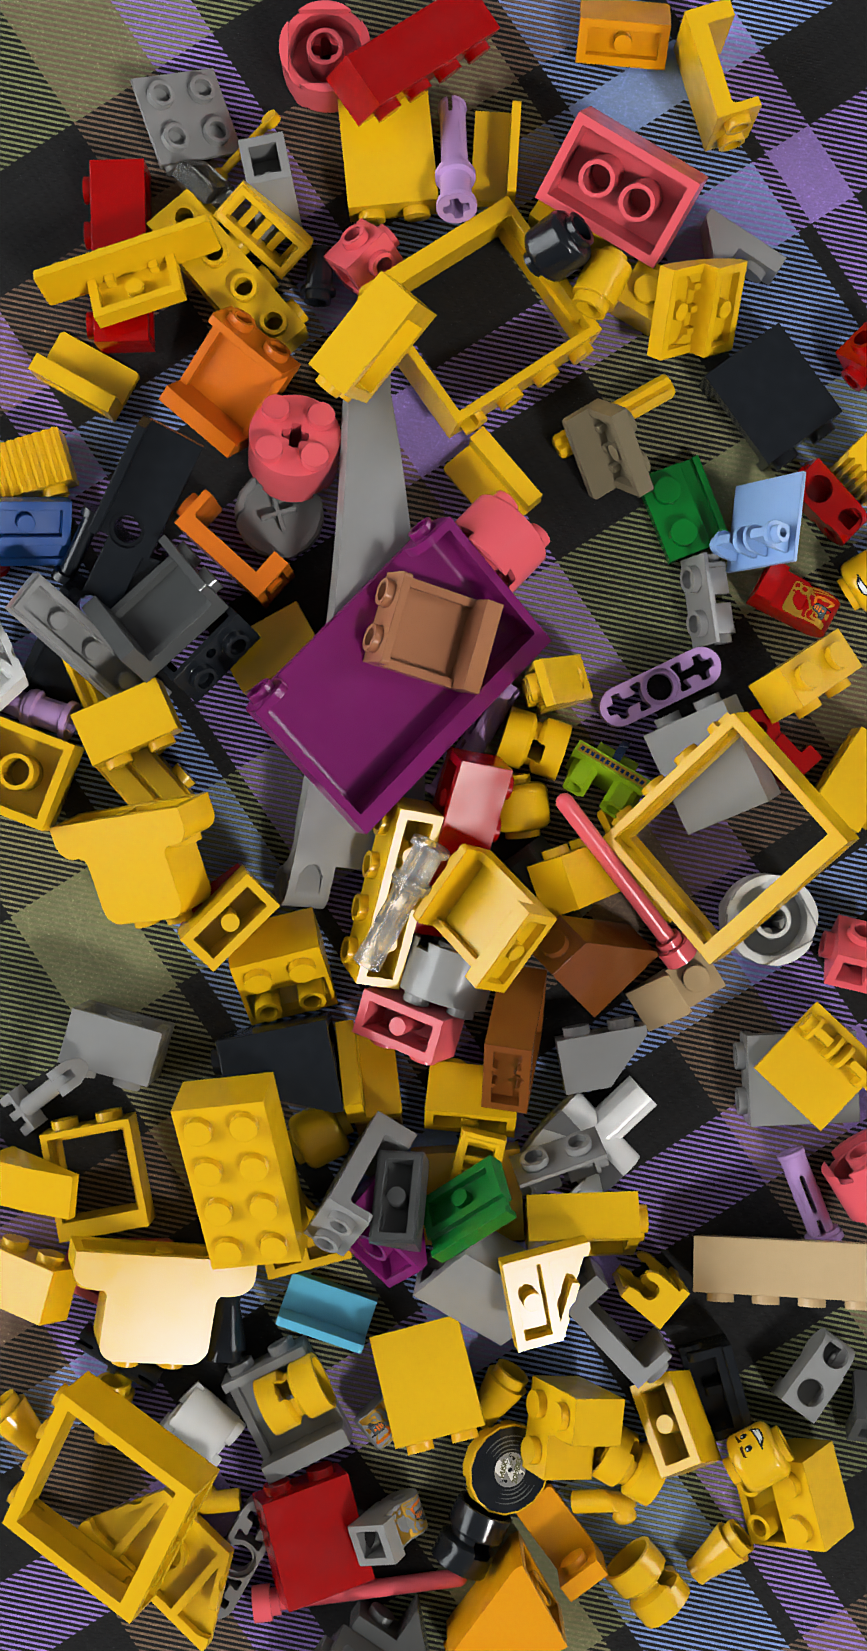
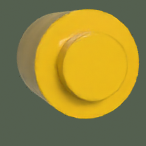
M612 246L591 250V257L583 266L572 289L574 298L571 304L580 314L594 320H603L607 313L614 310L632 273V267L627 262L628 258L621 250Z

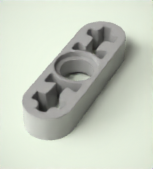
M252 1495L243 1504L241 1511L238 1513L225 1537V1540L231 1546L243 1545L247 1547L252 1554V1560L244 1566H236L231 1563L228 1574L230 1580L227 1583L217 1619L227 1617L234 1610L266 1552L261 1527L259 1526L255 1537L248 1533L252 1527L255 1515L253 1512H256Z

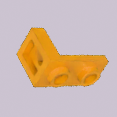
M546 1484L534 1503L521 1512L516 1513L556 1567L560 1588L570 1602L574 1601L608 1575L602 1551L552 1484Z

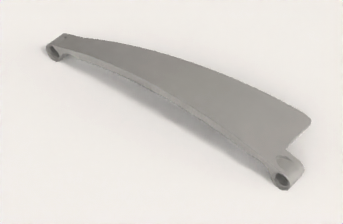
M391 373L367 404L353 398L349 403L345 400L342 402L338 502L326 624L411 539L408 536L411 530L400 444L391 397ZM425 774L403 797L425 801ZM305 775L296 816L292 849L287 861L277 870L274 881V896L280 906L323 909L329 899L335 868L362 870L364 856L368 850L372 851L376 834L373 828L367 835L356 832Z

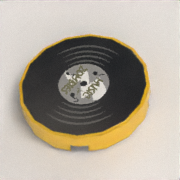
M513 1420L499 1421L501 1424H496L493 1427L487 1426L479 1431V1437L472 1440L463 1461V1476L466 1478V1485L468 1487L466 1489L469 1496L488 1512L503 1516L521 1512L534 1503L547 1481L542 1480L522 1467L521 1443L526 1436L527 1425Z

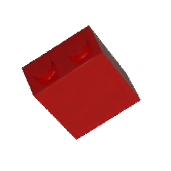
M330 1461L315 1463L306 1469V1474L292 1479L284 1477L271 1484L266 1482L262 1490L252 1493L278 1598L289 1613L375 1579L372 1566H360L347 1527L359 1517L349 1474L338 1463L332 1464Z

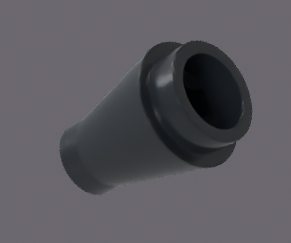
M241 1296L220 1297L217 1300L206 1361L217 1363L242 1362V1351H246L247 1347L240 1307Z

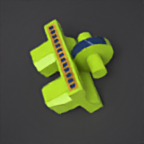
M580 739L565 766L568 771L562 786L567 791L584 797L591 783L607 792L599 807L603 812L616 818V814L624 807L631 805L634 808L643 795L641 791L651 780L635 772L639 764L624 755L630 746V743L622 740L617 750L603 742H600L596 749Z

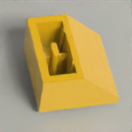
M312 907L268 918L228 957L229 969L251 1025L271 1022L279 1018L316 1011L338 1004L323 938Z
M806 1438L788 1439L787 1442L795 1460L789 1462L791 1472L787 1478L760 1492L750 1491L743 1482L736 1485L749 1537L753 1544L827 1552L855 1528L833 1441Z

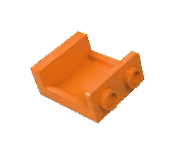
M232 305L212 313L208 320L212 328L180 380L167 385L158 399L227 458L248 447L249 427L253 416L268 396L274 394L282 395L301 366L298 361L290 356L291 352L284 343L277 339L269 338L255 326L256 322L251 315L242 309L234 308Z
M204 489L199 496L196 493H192L178 508L177 514L180 517L174 523L192 543L266 609L295 577L289 563L274 551L259 569L255 571L207 528L223 510L215 497L207 489Z

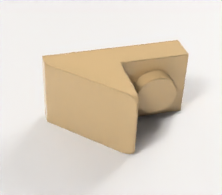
M697 950L695 956L686 965L675 970H669L666 967L625 992V995L650 1032L692 1013L690 1009L692 1006L725 987L726 984L713 963L709 965Z

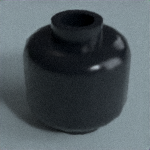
M555 210L531 227L524 238L526 249L523 255L524 262L535 276H544L550 281L560 282L589 261L594 237L588 224L576 212L569 214L563 210Z

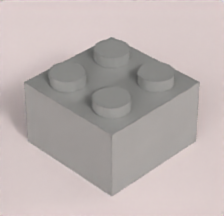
M88 1000L72 1008L57 1062L62 1063L65 1060L81 1058L88 1064V1072L85 1078H95L96 1073L114 1078L112 1084L117 1087L139 1091L141 1086L148 1087L161 1075L175 1023Z

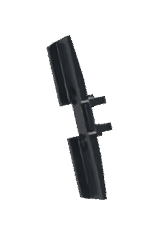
M147 415L142 416L130 437L99 506L89 502L84 503L80 511L83 518L61 565H56L51 574L55 581L62 584L59 591L80 609L81 598L91 595L96 596L109 609L113 608L169 556L167 553L160 555L154 553L201 454L203 445ZM127 515L134 517L141 527L140 536L137 537L127 532L120 517ZM101 531L108 535L89 577L86 578L77 572L94 536ZM37 637L23 667L29 685L23 691L28 692L31 689H40L45 692L46 697L67 704L70 701L80 704V699L62 658Z

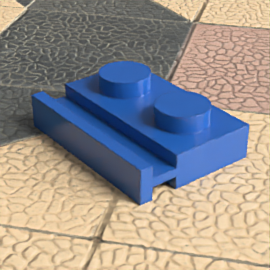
M0 497V566L61 565L71 544L72 501L68 497Z

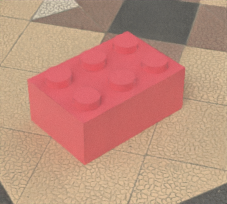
M589 106L579 111L535 198L555 210H563L569 214L576 212L585 220L593 233L654 268L664 258L709 177L594 107Z

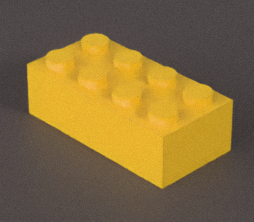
M0 715V815L40 831H50L49 828L57 822L85 748Z
M268 1072L183 1082L171 1109V1115L212 1269L302 1261L309 1237L304 1234L309 1224V1219L274 1073Z

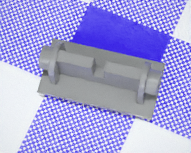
M707 552L681 560L680 584L685 592L688 613L686 626L691 636L692 647L732 643L731 634L736 633L731 602L716 603L715 598L716 595L729 593L726 562L721 561L718 555L707 554Z
M595 1126L573 1132L566 1137L538 1147H531L521 1153L509 1156L522 1196L541 1194L563 1186L560 1174L568 1172L572 1183L595 1174H601V1168L609 1166L607 1153Z

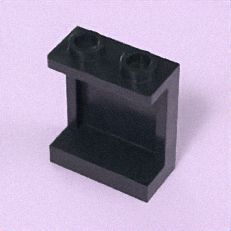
M780 323L774 325L707 373L699 384V388L708 400L713 397L716 398L757 455L759 462L756 465L761 472L771 465L778 471L799 455L795 448L807 439L813 445L836 429L832 421L842 412L839 405Z

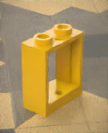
M380 271L308 363L319 373L315 381L336 399L341 397L349 403L353 398L367 404L437 315L402 284L383 271Z
M122 1107L110 1108L96 1112V1119L79 1122L78 1116L63 1117L51 1121L52 1128H48L39 1135L43 1159L67 1169L62 1140L122 1129L135 1193V1203L77 1214L75 1212V1217L69 1220L54 1217L59 1243L70 1241L71 1236L94 1237L147 1227L156 1217L136 1112L123 1114Z
M638 1191L526 1195L524 1230L525 1248L527 1250L585 1235L591 1247L589 1256L634 1255L639 1242L644 1241V1233H648V1209L646 1204L639 1205Z

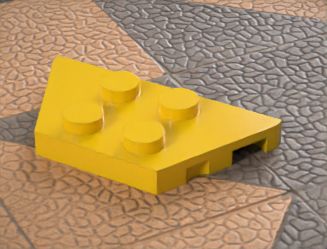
M166 1486L84 1520L77 1528L132 1572L136 1573L175 1492ZM198 1513L156 1596L151 1602L200 1651H204L213 1639L235 1549Z

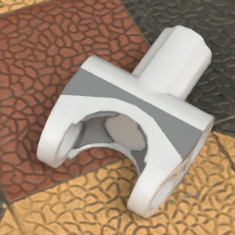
M631 1076L626 1078L596 1108L582 1093L568 1095L545 1116L526 1140L520 1153L531 1147H538L566 1137L573 1132L595 1126L607 1153L609 1166L601 1168V1174H595L578 1180V1184L570 1193L606 1192L632 1169L640 1157L623 1137L652 1111L657 1104Z

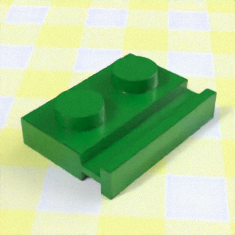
M698 455L649 474L654 489L641 497L668 565L710 549L709 543L711 538L719 531H728Z
M489 1155L426 1196L424 1228L427 1239L432 1242L433 1250L430 1251L432 1258L444 1263L517 1218L516 1212L511 1209L509 1203L512 1198L501 1161Z

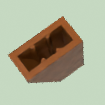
M564 915L556 917V922L532 954L594 1018L659 956L657 951L629 924Z

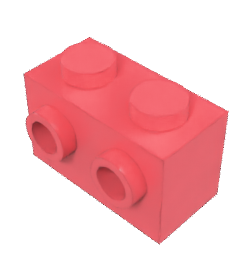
M374 986L363 990L352 1032L371 1039L370 1041L379 1047L394 1049L409 1055L411 1060L424 1065H435L437 1062L454 1057L465 1020L449 1015L446 1012L448 1007L431 1002L429 1007L410 1004L403 1000L405 990L402 988L398 990Z

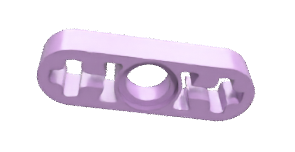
M696 647L606 691L598 703L599 715L604 723L615 728L625 727L713 684L721 673L720 658L713 650L707 647ZM694 656H697L700 661L708 660L711 668L705 671L707 679L702 680L700 675H694L683 681L688 686V690L681 691L680 679L670 667L677 664L678 672L680 673L694 665L692 659ZM654 675H663L671 682L672 691L665 700H655L647 692V682ZM638 684L639 696L648 706V709L641 711L640 702L625 710L627 718L621 719L618 714L611 716L607 710L613 704L611 696L617 695L620 700H625L635 695L630 686Z

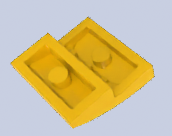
M734 258L687 260L660 265L647 355L662 361L686 353L706 358L732 350L748 261Z

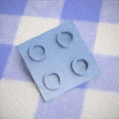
M805 471L736 486L731 532L726 530L719 531L711 538L709 543L713 554L727 560V573L797 561L806 481Z

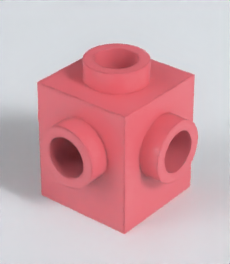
M362 218L356 224L348 227L342 233L340 240L323 256L343 285L357 295L361 286L376 278L380 271L386 272L404 260L397 250L400 242L395 234L384 224H380L377 227Z
M838 915L831 931L825 930L819 943L818 956L824 958V984L867 994V921Z

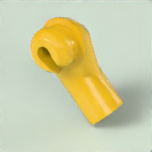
M212 1485L198 1513L207 1515L241 1511L242 1497L240 1488L218 1490Z
M580 1489L573 1490L571 1493V1508L574 1514L613 1513V1521L618 1525H628L636 1520L637 1513L635 1507L637 1502L622 1494L621 1491Z

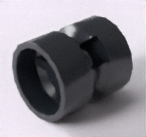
M463 1490L459 1492L449 1513V1520L452 1524L442 1527L432 1547V1554L442 1566L451 1572L472 1581H481L484 1579L495 1557L492 1546L501 1544L512 1521L510 1515L503 1516L488 1512L469 1496L468 1491Z

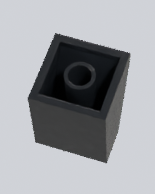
M331 1011L226 1031L216 1041V1049L211 1050V1062L216 1077L273 1072L281 1101L332 1113L344 1111L338 1045Z

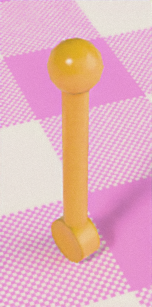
M274 109L268 111L263 116L262 123L248 138L264 135L268 130L275 128L281 120L280 115ZM239 148L221 168L212 170L210 178L213 184L222 186L227 182L228 173L241 160Z

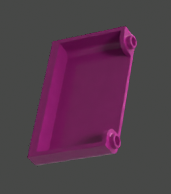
M450 516L437 518L433 521L430 517H426L418 522L408 533L411 539L271 680L269 678L261 680L247 694L250 702L246 707V711L358 833L367 835L552 641ZM406 571L413 574V578L476 600L489 599L504 605L479 694L459 693L363 662L366 651L363 649V638L368 626L374 622L378 608L375 602L376 591L382 579L386 578L387 572Z

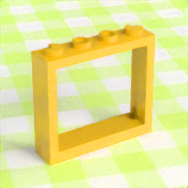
M509 196L496 202L384 272L411 292L499 237L570 338L460 411L415 347L412 346L397 366L448 438H451L460 431H463L465 435L474 432L488 420L486 414L497 407L503 412L520 401L524 396L522 393L524 389L532 384H535L537 388L546 385L560 373L558 367L569 360L573 365L584 360L594 351L592 344L602 331L596 320L588 318L574 309L571 304L574 298L572 293L573 287L566 278L560 282H553L544 276H535L528 269L523 255L526 252L524 238L530 226ZM373 280L361 286L356 302Z
M727 712L718 721L712 722L707 728L710 735L699 746L693 743L685 748L674 759L677 767L666 777L661 774L650 781L641 791L645 797L634 808L628 805L616 814L617 817L611 822L614 827L603 836L615 854L709 965L725 958L859 839L855 832L748 712H737L731 715ZM742 736L827 832V835L718 932L637 837V834Z
M87 1371L70 1386L64 1383L54 1395L51 1405L55 1408L37 1431L36 1438L40 1441L22 1464L21 1470L25 1474L7 1497V1502L10 1506L2 1524L130 1624L156 1596L220 1469L90 1371ZM76 1418L175 1492L136 1573L132 1572L39 1499Z

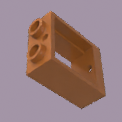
M523 966L505 993H495L484 1044L481 1107L525 1114L528 1112L543 1029L547 970Z

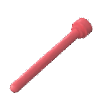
M568 793L560 794L556 798L557 808L655 936L659 958L669 970H675L686 965L695 956L697 949L682 932L675 928L671 929L575 799Z
M448 1569L377 1578L305 1607L462 1587L466 1584L467 1579ZM270 1583L251 1586L252 1611L255 1624L271 1622L274 1616L282 1615V1610H287L278 1598L276 1587H271Z

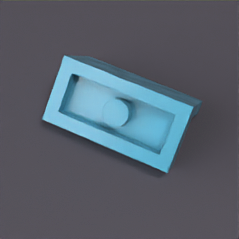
M301 1271L291 1275L275 1324L361 1354L378 1297Z

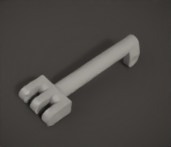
M81 1058L65 1060L46 1074L49 1079L30 1094L20 1084L0 1099L3 1108L11 1104L15 1107L16 1110L9 1114L14 1122L21 1117L26 1122L20 1129L24 1136L48 1120L41 1111V1107L59 1094L64 1097L82 1083L88 1072V1064Z

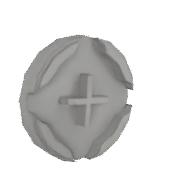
M252 477L239 492L234 508L236 527L245 544L258 555L267 558L274 551L283 559H293L308 551L319 538L324 523L323 503L319 494H313L312 499L304 502L281 501L269 496L262 490L263 486L256 478Z

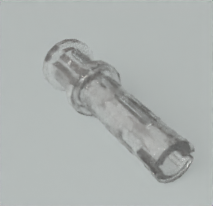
M420 834L412 836L410 842L413 846L401 868H395L391 875L393 877L391 881L394 885L373 921L367 936L353 957L356 963L367 970L380 972L413 907L419 898L428 896L432 889L429 883L441 861H447L451 855L444 846Z

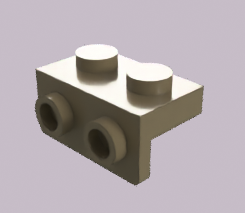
M597 398L562 420V425L582 479L591 498L599 499L615 488L640 498L654 489L649 475L651 471L650 461L639 447L635 435L637 424L628 409Z

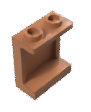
M406 571L387 572L386 578L382 579L376 591L375 602L378 608L374 622L368 626L363 638V649L366 650L363 662L459 693L479 694L504 605L489 599L476 600L413 578V574Z

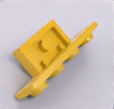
M203 214L34 270L33 277L49 305H56L89 294L94 318L101 329L186 301L187 296L179 264L217 252L221 249V245L209 216Z

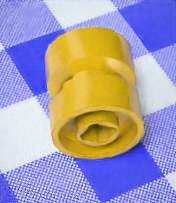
M512 706L496 756H499L510 767L519 769L522 765L526 764L529 765L532 774L555 781L567 749L573 725L552 718H547L544 722H540L537 719L536 713ZM533 739L541 743L543 748L539 746L532 747Z
M313 1352L288 1363L287 1372L285 1373L276 1369L253 1381V1391L260 1412L270 1430L278 1436L301 1425L304 1415L314 1419L336 1408V1397L329 1377L322 1363Z
M623 1425L620 1447H595L592 1477L610 1487L620 1484L621 1493L643 1506L651 1504L661 1490L666 1478L660 1477L648 1440L640 1443L638 1433Z
M642 1536L628 1543L613 1557L607 1566L608 1575L605 1579L621 1598H631L629 1602L630 1609L647 1628L653 1629L665 1624L680 1611L689 1598L690 1587L673 1566H664L666 1562L665 1556L649 1537Z

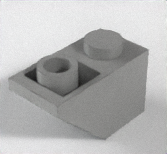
M283 131L238 140L246 182L302 227ZM260 211L254 217L256 228L266 218ZM273 224L261 239L268 243L279 229ZM285 237V239L281 243L291 241L287 237Z
M625 1015L607 1019L608 1027L590 1030L589 1023L563 1027V1035L554 1036L565 1094L571 1095L612 1087L647 1036L646 1024L641 1020L634 1022L633 1015Z

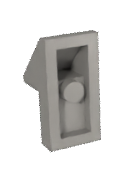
M712 208L706 214L700 227L705 259L734 258L746 260L748 263L745 278L754 283L762 281L769 286L787 259Z

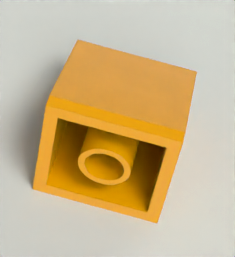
M519 1531L510 1534L496 1553L484 1579L473 1584L447 1619V1640L443 1641L445 1651H561L568 1647L562 1609Z

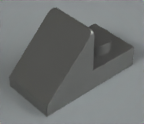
M419 1594L414 1596L399 1621L395 1620L393 1613L379 1602L371 1604L366 1600H358L352 1609L349 1628L381 1650L430 1651Z

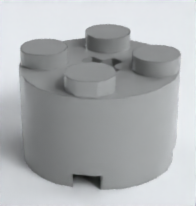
M414 933L400 987L405 990L403 1000L421 1007H429L431 1002L448 1007L446 1012L453 1017L473 1020L475 1012L485 1010L491 991L476 989L467 980L465 975L471 966L444 937L433 936V939L422 938L423 934Z

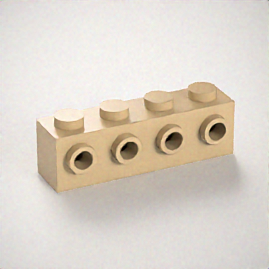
M695 1235L693 1249V1292H705L706 1301L734 1302V1294L752 1295V1304L780 1305V1297L798 1298V1306L810 1308H826V1300L845 1301V1309L867 1311V1242Z

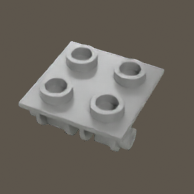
M213 68L133 78L130 80L146 130L158 159L159 167L165 170L168 176L178 175L183 172V163L232 156L239 148L238 137Z

